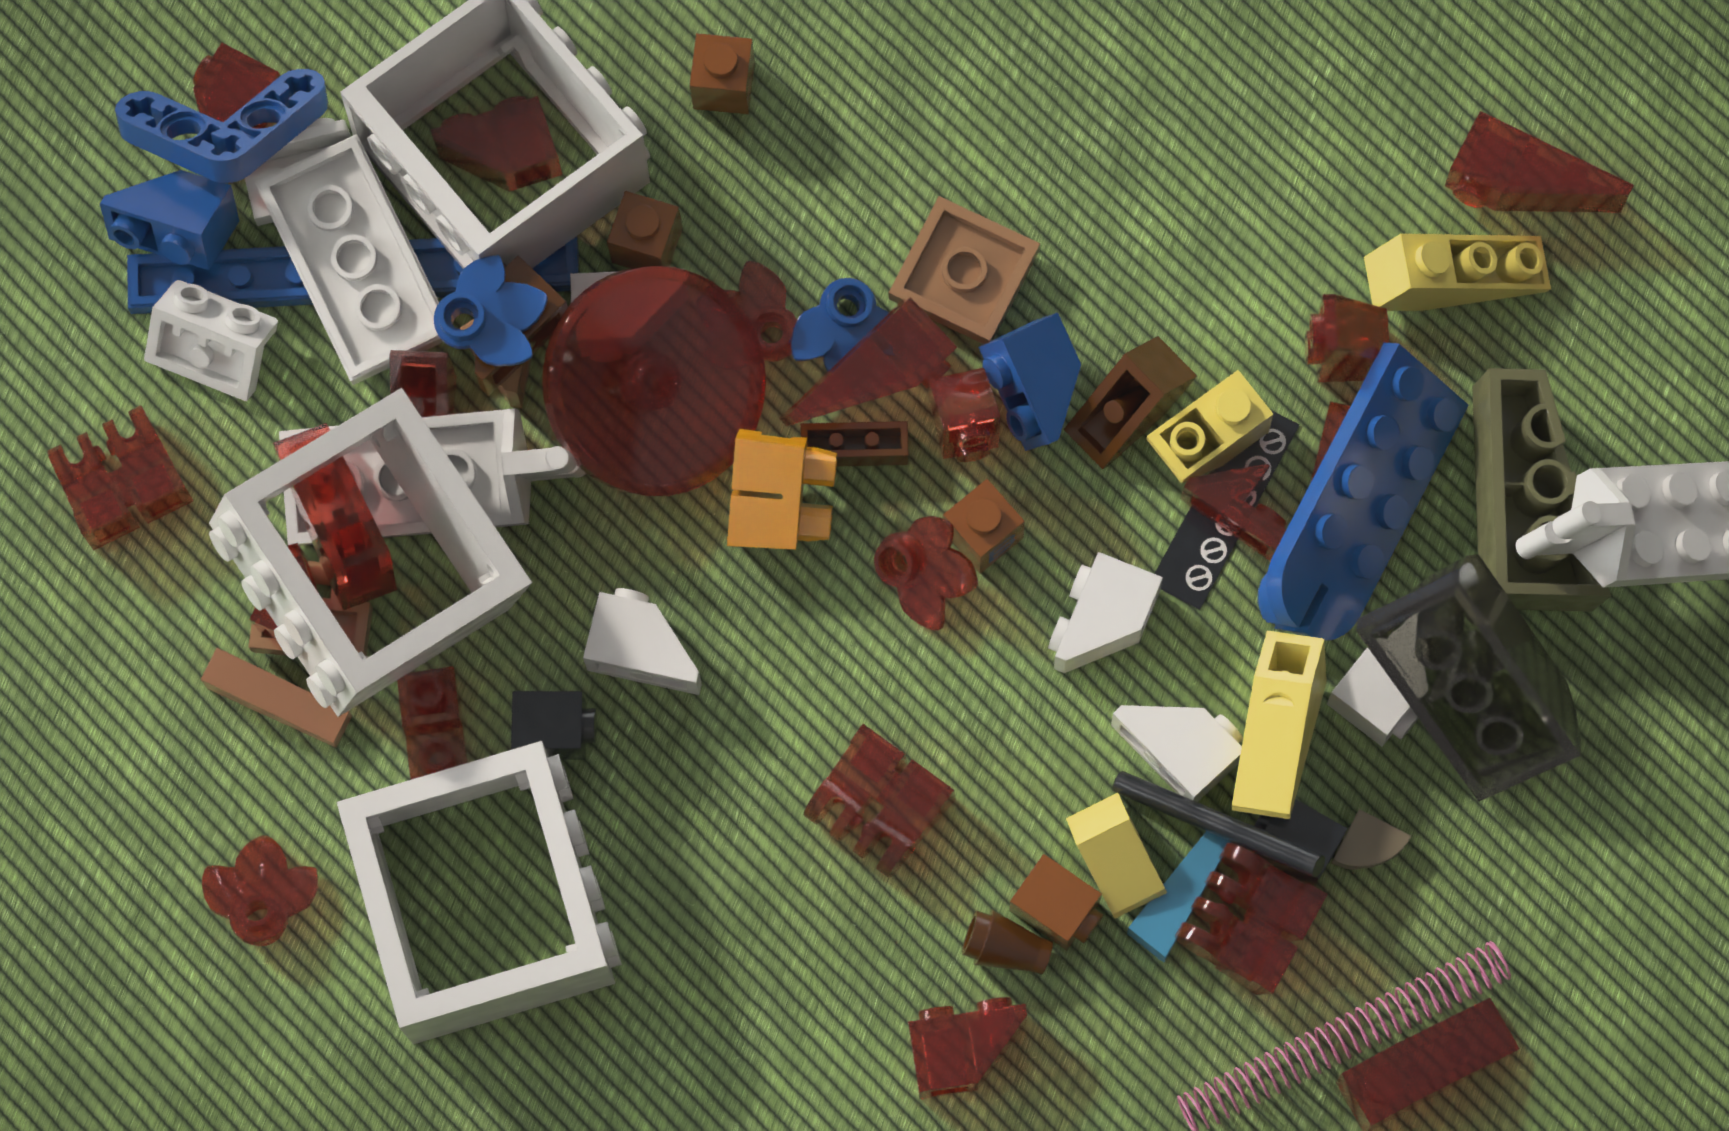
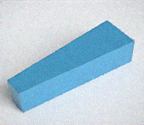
M1206 831L1163 884L1167 893L1148 902L1128 927L1127 934L1164 963L1232 842Z

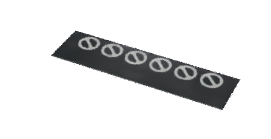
M1272 411L1273 418L1270 430L1266 435L1223 466L1209 472L1154 573L1163 577L1161 590L1199 610L1300 424Z

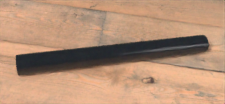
M1121 771L1115 778L1113 791L1119 793V795L1312 877L1319 876L1323 870L1325 856L1125 771Z

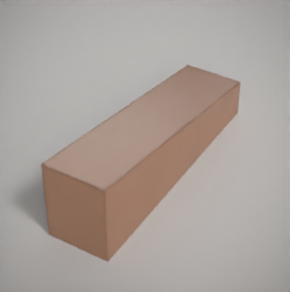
M216 648L201 677V681L208 690L337 748L352 717L350 711L337 717L331 706L327 708L322 707L311 692L219 648Z

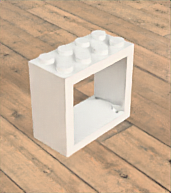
M468 0L340 91L352 134L358 135L368 157L463 269L475 260L493 255H499L502 262L506 265L519 255L531 268H534L620 205L625 191L636 193L650 183L647 165L650 154L644 145L643 136L647 134L644 124L630 107L626 106L622 110L610 97L612 90L608 82L594 66L586 70L575 57L577 49L565 31L559 26L552 30L540 17L543 15V11L537 0ZM508 54H511L594 150L597 156L489 233L403 130Z
M402 388L225 493L209 522L213 529L209 532V536L215 549L225 561L234 560L245 577L241 583L248 599L258 610L264 608L267 610L277 625V628L274 629V634L280 647L289 658H299L310 675L306 681L312 695L322 707L327 708L331 706L337 717L508 611L532 584ZM368 440L371 441L471 591V594L370 657L365 656L362 651L357 652L267 517L270 512L266 506L267 501Z
M542 741L337 802L400 1030L412 1044L615 984L611 968L622 964L608 922L598 924L595 912L604 910L605 905L592 866L582 868L579 857L589 854L580 820L578 821L575 810L566 812L563 802L573 799L564 766H562L559 754L549 757ZM519 786L520 791L531 788L575 944L565 946L567 953L430 994L428 988L422 989L379 833L384 832L383 826Z

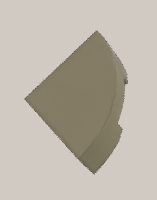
M1359 809L1331 864L1351 870L1381 865L1395 858L1405 848L1411 835Z

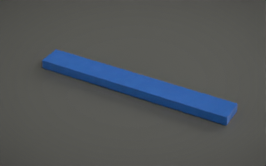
M578 235L532 268L556 292L571 291L570 274L579 273ZM437 238L409 240L436 297L444 298L454 293L463 268ZM285 246L222 250L210 270L190 264H176L166 257L155 253L127 255L128 310L131 314L152 313V307L176 280L199 285L211 293L254 308L313 305Z

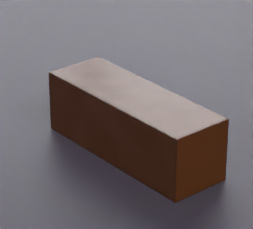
M908 421L800 423L801 437L808 438L807 447H816L837 453L836 467L909 465Z

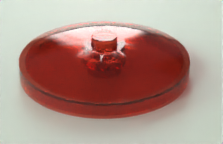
M635 267L610 274L595 282L575 298L564 311L550 337L545 354L542 377L543 398L546 413L557 440L562 448L569 450L573 454L577 466L586 474L610 488L626 493L644 496L676 495L699 488L725 472L734 463L735 438L739 429L756 430L765 399L766 373L764 357L758 336L747 315L738 303L714 282L696 273L675 267Z

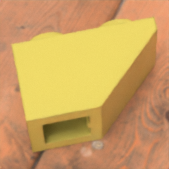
M1237 370L1147 435L1146 439L1182 484L1223 466L1266 435L1270 430L1273 413L1241 372Z

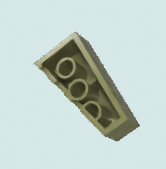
M1489 368L1472 386L1480 609L1593 612L1611 597L1609 587L1603 588L1573 553L1537 555L1531 559H1524L1516 550V542L1520 537L1570 511L1574 497L1577 476L1575 471L1571 472L1563 443L1566 439L1546 370Z

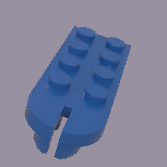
M1383 343L1274 552L1267 573L1261 579L1257 603L1262 618L1267 623L1275 624L1274 629L1290 631L1296 635L1322 638L1326 641L1343 636L1356 624L1469 406L1399 343Z

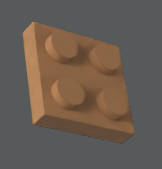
M938 196L888 292L889 300L973 340L986 344L995 339L1040 251V243Z

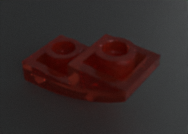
M454 666L410 672L398 679L401 720L406 736L410 780L468 763Z

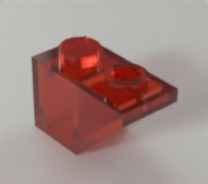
M524 96L510 97L496 104L494 110L475 116L470 113L457 114L445 119L441 123V127L430 130L440 159L509 192L563 175L538 96L526 99Z
M1323 294L1318 314H1310L1309 331H1305L1307 365L1316 364L1317 383L1365 380L1383 343H1389L1387 309L1336 294Z
M984 368L928 380V397L943 459L956 457L958 462H972L990 455L989 449L999 447L1000 414Z
M1000 997L976 1003L978 1011L954 1015L953 1006L934 1007L919 1011V1020L908 1022L919 1099L978 1091L1026 1025V1004L1012 1005L1011 997Z

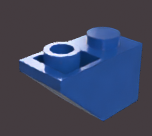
M183 170L105 195L100 202L109 240H113L128 249L139 248L164 256L176 264H190L210 270L240 221L231 185L215 182Z
M1057 312L1034 320L978 347L984 359V374L988 382L998 390L1007 410L1006 420L1013 436L1021 441L1025 451L1050 444L1059 439L1081 367V362Z

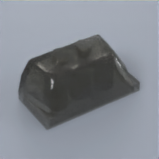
M1478 554L1463 557L1433 573L1403 597L1358 618L1356 632L1478 802L1581 756V738L1577 712L1565 677Z

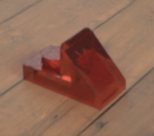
M1269 464L1190 477L1183 487L1180 496L1182 501L1269 561H1271L1286 531L1284 527L1287 523L1277 512L1263 504H1258L1254 508L1247 503L1265 478L1270 467Z

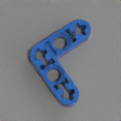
M296 69L281 75L224 122L151 91H138L121 98L116 104L115 113L120 135L128 143L212 181L233 183L249 176L321 117L328 108V98L325 80L321 74L310 69ZM262 123H277L268 128H252ZM183 134H197L196 136L185 140L173 139L176 136Z

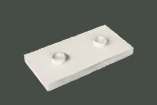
M357 134L255 182L352 385L443 342L434 327V312L439 301Z

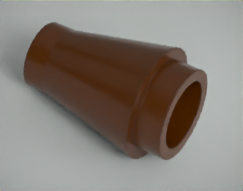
M993 909L989 914L976 910L965 936L962 955L973 958L974 965L1031 971L1043 975L1051 956L1053 941L1039 937Z

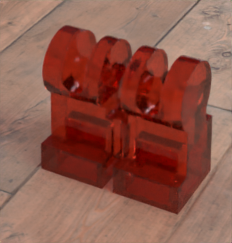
M142 405L128 411L135 427V433L130 438L122 437L113 419L102 424L108 437L106 446L111 456L117 455L122 465L113 472L108 473L103 463L107 459L106 455L98 445H94L88 432L76 436L83 452V458L79 463L73 464L61 444L47 451L54 471L74 512L73 515L81 534L93 550L140 528L130 508L133 505H136L147 524L194 501Z
M862 724L851 739L848 749L810 799L803 816L814 824H818L834 805H844L843 812L829 835L840 842L851 830L861 824L864 819L862 814L871 801L877 802L883 809L872 822L867 821L853 852L863 859L881 839L888 838L892 840L891 845L876 867L878 871L890 878L900 869L923 837H926L955 801L956 795L954 789L913 759L906 766V756L902 751L865 724Z
M1226 843L1219 859L1238 874L1239 881L1237 882L1223 874L1211 871L1205 884L1218 894L1222 901L1228 904L1235 903L1247 910L1244 915V921L1242 922L1231 913L1224 904L1196 897L1190 908L1196 915L1209 923L1210 933L1190 923L1182 922L1174 937L1184 947L1214 964L1216 969L1255 995L1273 994L1298 949L1289 941L1303 940L1328 894L1309 883L1298 881L1272 866L1254 852L1236 844Z

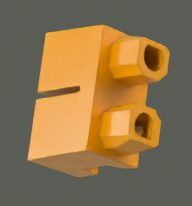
M739 429L735 438L731 487L733 491L730 500L727 546L796 550L798 541L829 540L833 506L802 503L804 484L834 487L837 453L821 448L807 447L808 438L805 437L783 438L762 435L760 431Z

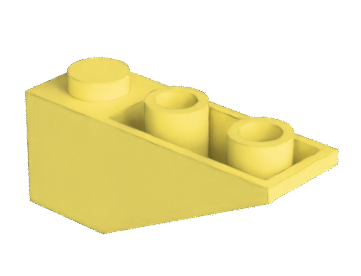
M1399 234L1364 257L1374 311H1424L1544 293L1551 290L1541 236Z
M1274 631L1266 632L1253 680L1232 800V811L1290 819L1327 683L1324 639Z

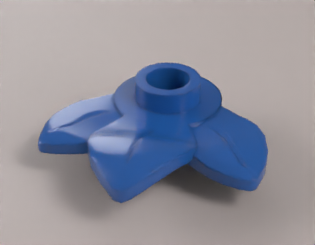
M499 255L483 257L471 262L461 271L456 291L447 295L439 302L434 312V327L444 343L458 349L471 348L486 364L494 366L522 364L533 356L531 346L522 332L530 329L539 320L547 305L548 297L545 292L533 286L505 282L504 265ZM460 314H469L474 317V322L469 328L460 330L453 326L454 319Z
M841 278L826 287L818 306L808 309L799 316L791 337V352L796 361H809L823 357L824 366L831 378L842 388L851 391L858 387L868 376L875 355L885 358L902 356L903 331L894 315L876 306L875 296L865 283L853 278ZM843 299L852 301L856 306L857 313L853 316L841 314L838 310L837 302Z

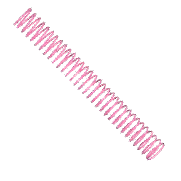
M1487 942L1485 944V952L1477 947L1475 949V957L1467 952L1465 954V962L1457 957L1455 959V967L1447 962L1445 964V972L1438 967L1435 969V977L1431 973L1426 972L1425 982L1421 978L1416 977L1415 987L1411 983L1406 982L1405 992L1401 988L1396 987L1395 997L1391 993L1386 992L1385 1002L1381 998L1376 997L1375 1007L1371 1003L1366 1002L1365 1012L1361 1008L1356 1007L1355 1017L1351 1013L1346 1012L1345 1022L1336 1017L1335 1028L1332 1024L1326 1022L1324 1025L1325 1033L1322 1029L1316 1027L1314 1030L1315 1038L1306 1032L1304 1035L1305 1043L1300 1038L1295 1037V1048L1290 1043L1285 1042V1053L1280 1048L1275 1047V1058L1270 1053L1265 1052V1064L1260 1058L1255 1057V1069L1250 1063L1245 1062V1074L1241 1069L1235 1067V1079L1228 1072H1225V1085L1219 1078L1215 1077V1090L1209 1083L1205 1082L1203 1085L1205 1095L1199 1088L1194 1087L1195 1100L1187 1092L1183 1094L1184 1101L1178 1095L1177 1101L1192 1131H1199L1189 1109L1186 1095L1198 1110L1207 1129H1210L1201 1109L1196 1090L1207 1103L1217 1124H1220L1210 1101L1206 1085L1219 1101L1226 1117L1230 1119V1115L1220 1096L1216 1080L1222 1085L1237 1113L1240 1114V1110L1229 1088L1226 1075L1235 1084L1247 1108L1250 1109L1236 1070L1239 1071L1249 1085L1257 1103H1261L1251 1083L1247 1065L1261 1083L1267 1098L1270 1099L1271 1096L1261 1078L1257 1060L1264 1067L1276 1091L1280 1094L1281 1091L1270 1070L1267 1055L1277 1066L1288 1089H1291L1290 1083L1280 1065L1277 1050L1289 1064L1298 1084H1301V1080L1289 1057L1287 1045L1301 1062L1308 1079H1311V1075L1302 1060L1297 1040L1306 1049L1317 1072L1321 1074V1070L1311 1052L1307 1035L1314 1041L1327 1067L1331 1069V1064L1321 1047L1317 1030L1327 1040L1337 1062L1341 1064V1059L1331 1042L1327 1025L1335 1032L1347 1057L1351 1059L1352 1056L1341 1037L1337 1020L1348 1031L1357 1052L1361 1054L1362 1051L1351 1032L1347 1015L1356 1023L1366 1045L1371 1049V1043L1361 1027L1357 1010L1366 1018L1376 1040L1381 1044V1038L1371 1022L1367 1005L1377 1014L1386 1035L1391 1039V1033L1381 1017L1377 1000L1387 1009L1396 1030L1401 1034L1402 1030L1391 1012L1387 995L1397 1004L1406 1025L1411 1029L1412 1025L1401 1007L1397 990L1405 996L1419 1024H1422L1420 1015L1410 999L1407 985L1418 995L1429 1019H1432L1431 1012L1420 994L1417 980L1428 990L1439 1014H1442L1441 1007L1430 989L1427 975L1438 985L1449 1009H1452L1451 1002L1440 984L1437 970L1446 977L1459 1004H1462V999L1449 977L1448 965L1458 975L1468 998L1472 999V994L1459 972L1458 960L1468 970L1478 993L1482 994V989L1469 967L1468 955L1478 965L1487 987L1492 989V984L1479 962L1478 950L1488 960L1497 982L1502 984L1499 972L1489 957L1488 945L1498 969L1510 981L1511 973L1501 951L1494 942ZM1493 950L1496 952V954L1499 956L1502 963L1504 964L1508 973V977L1499 965Z

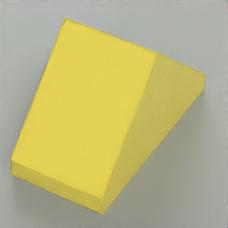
M1119 793L1066 818L1075 843L1115 919L1167 893Z

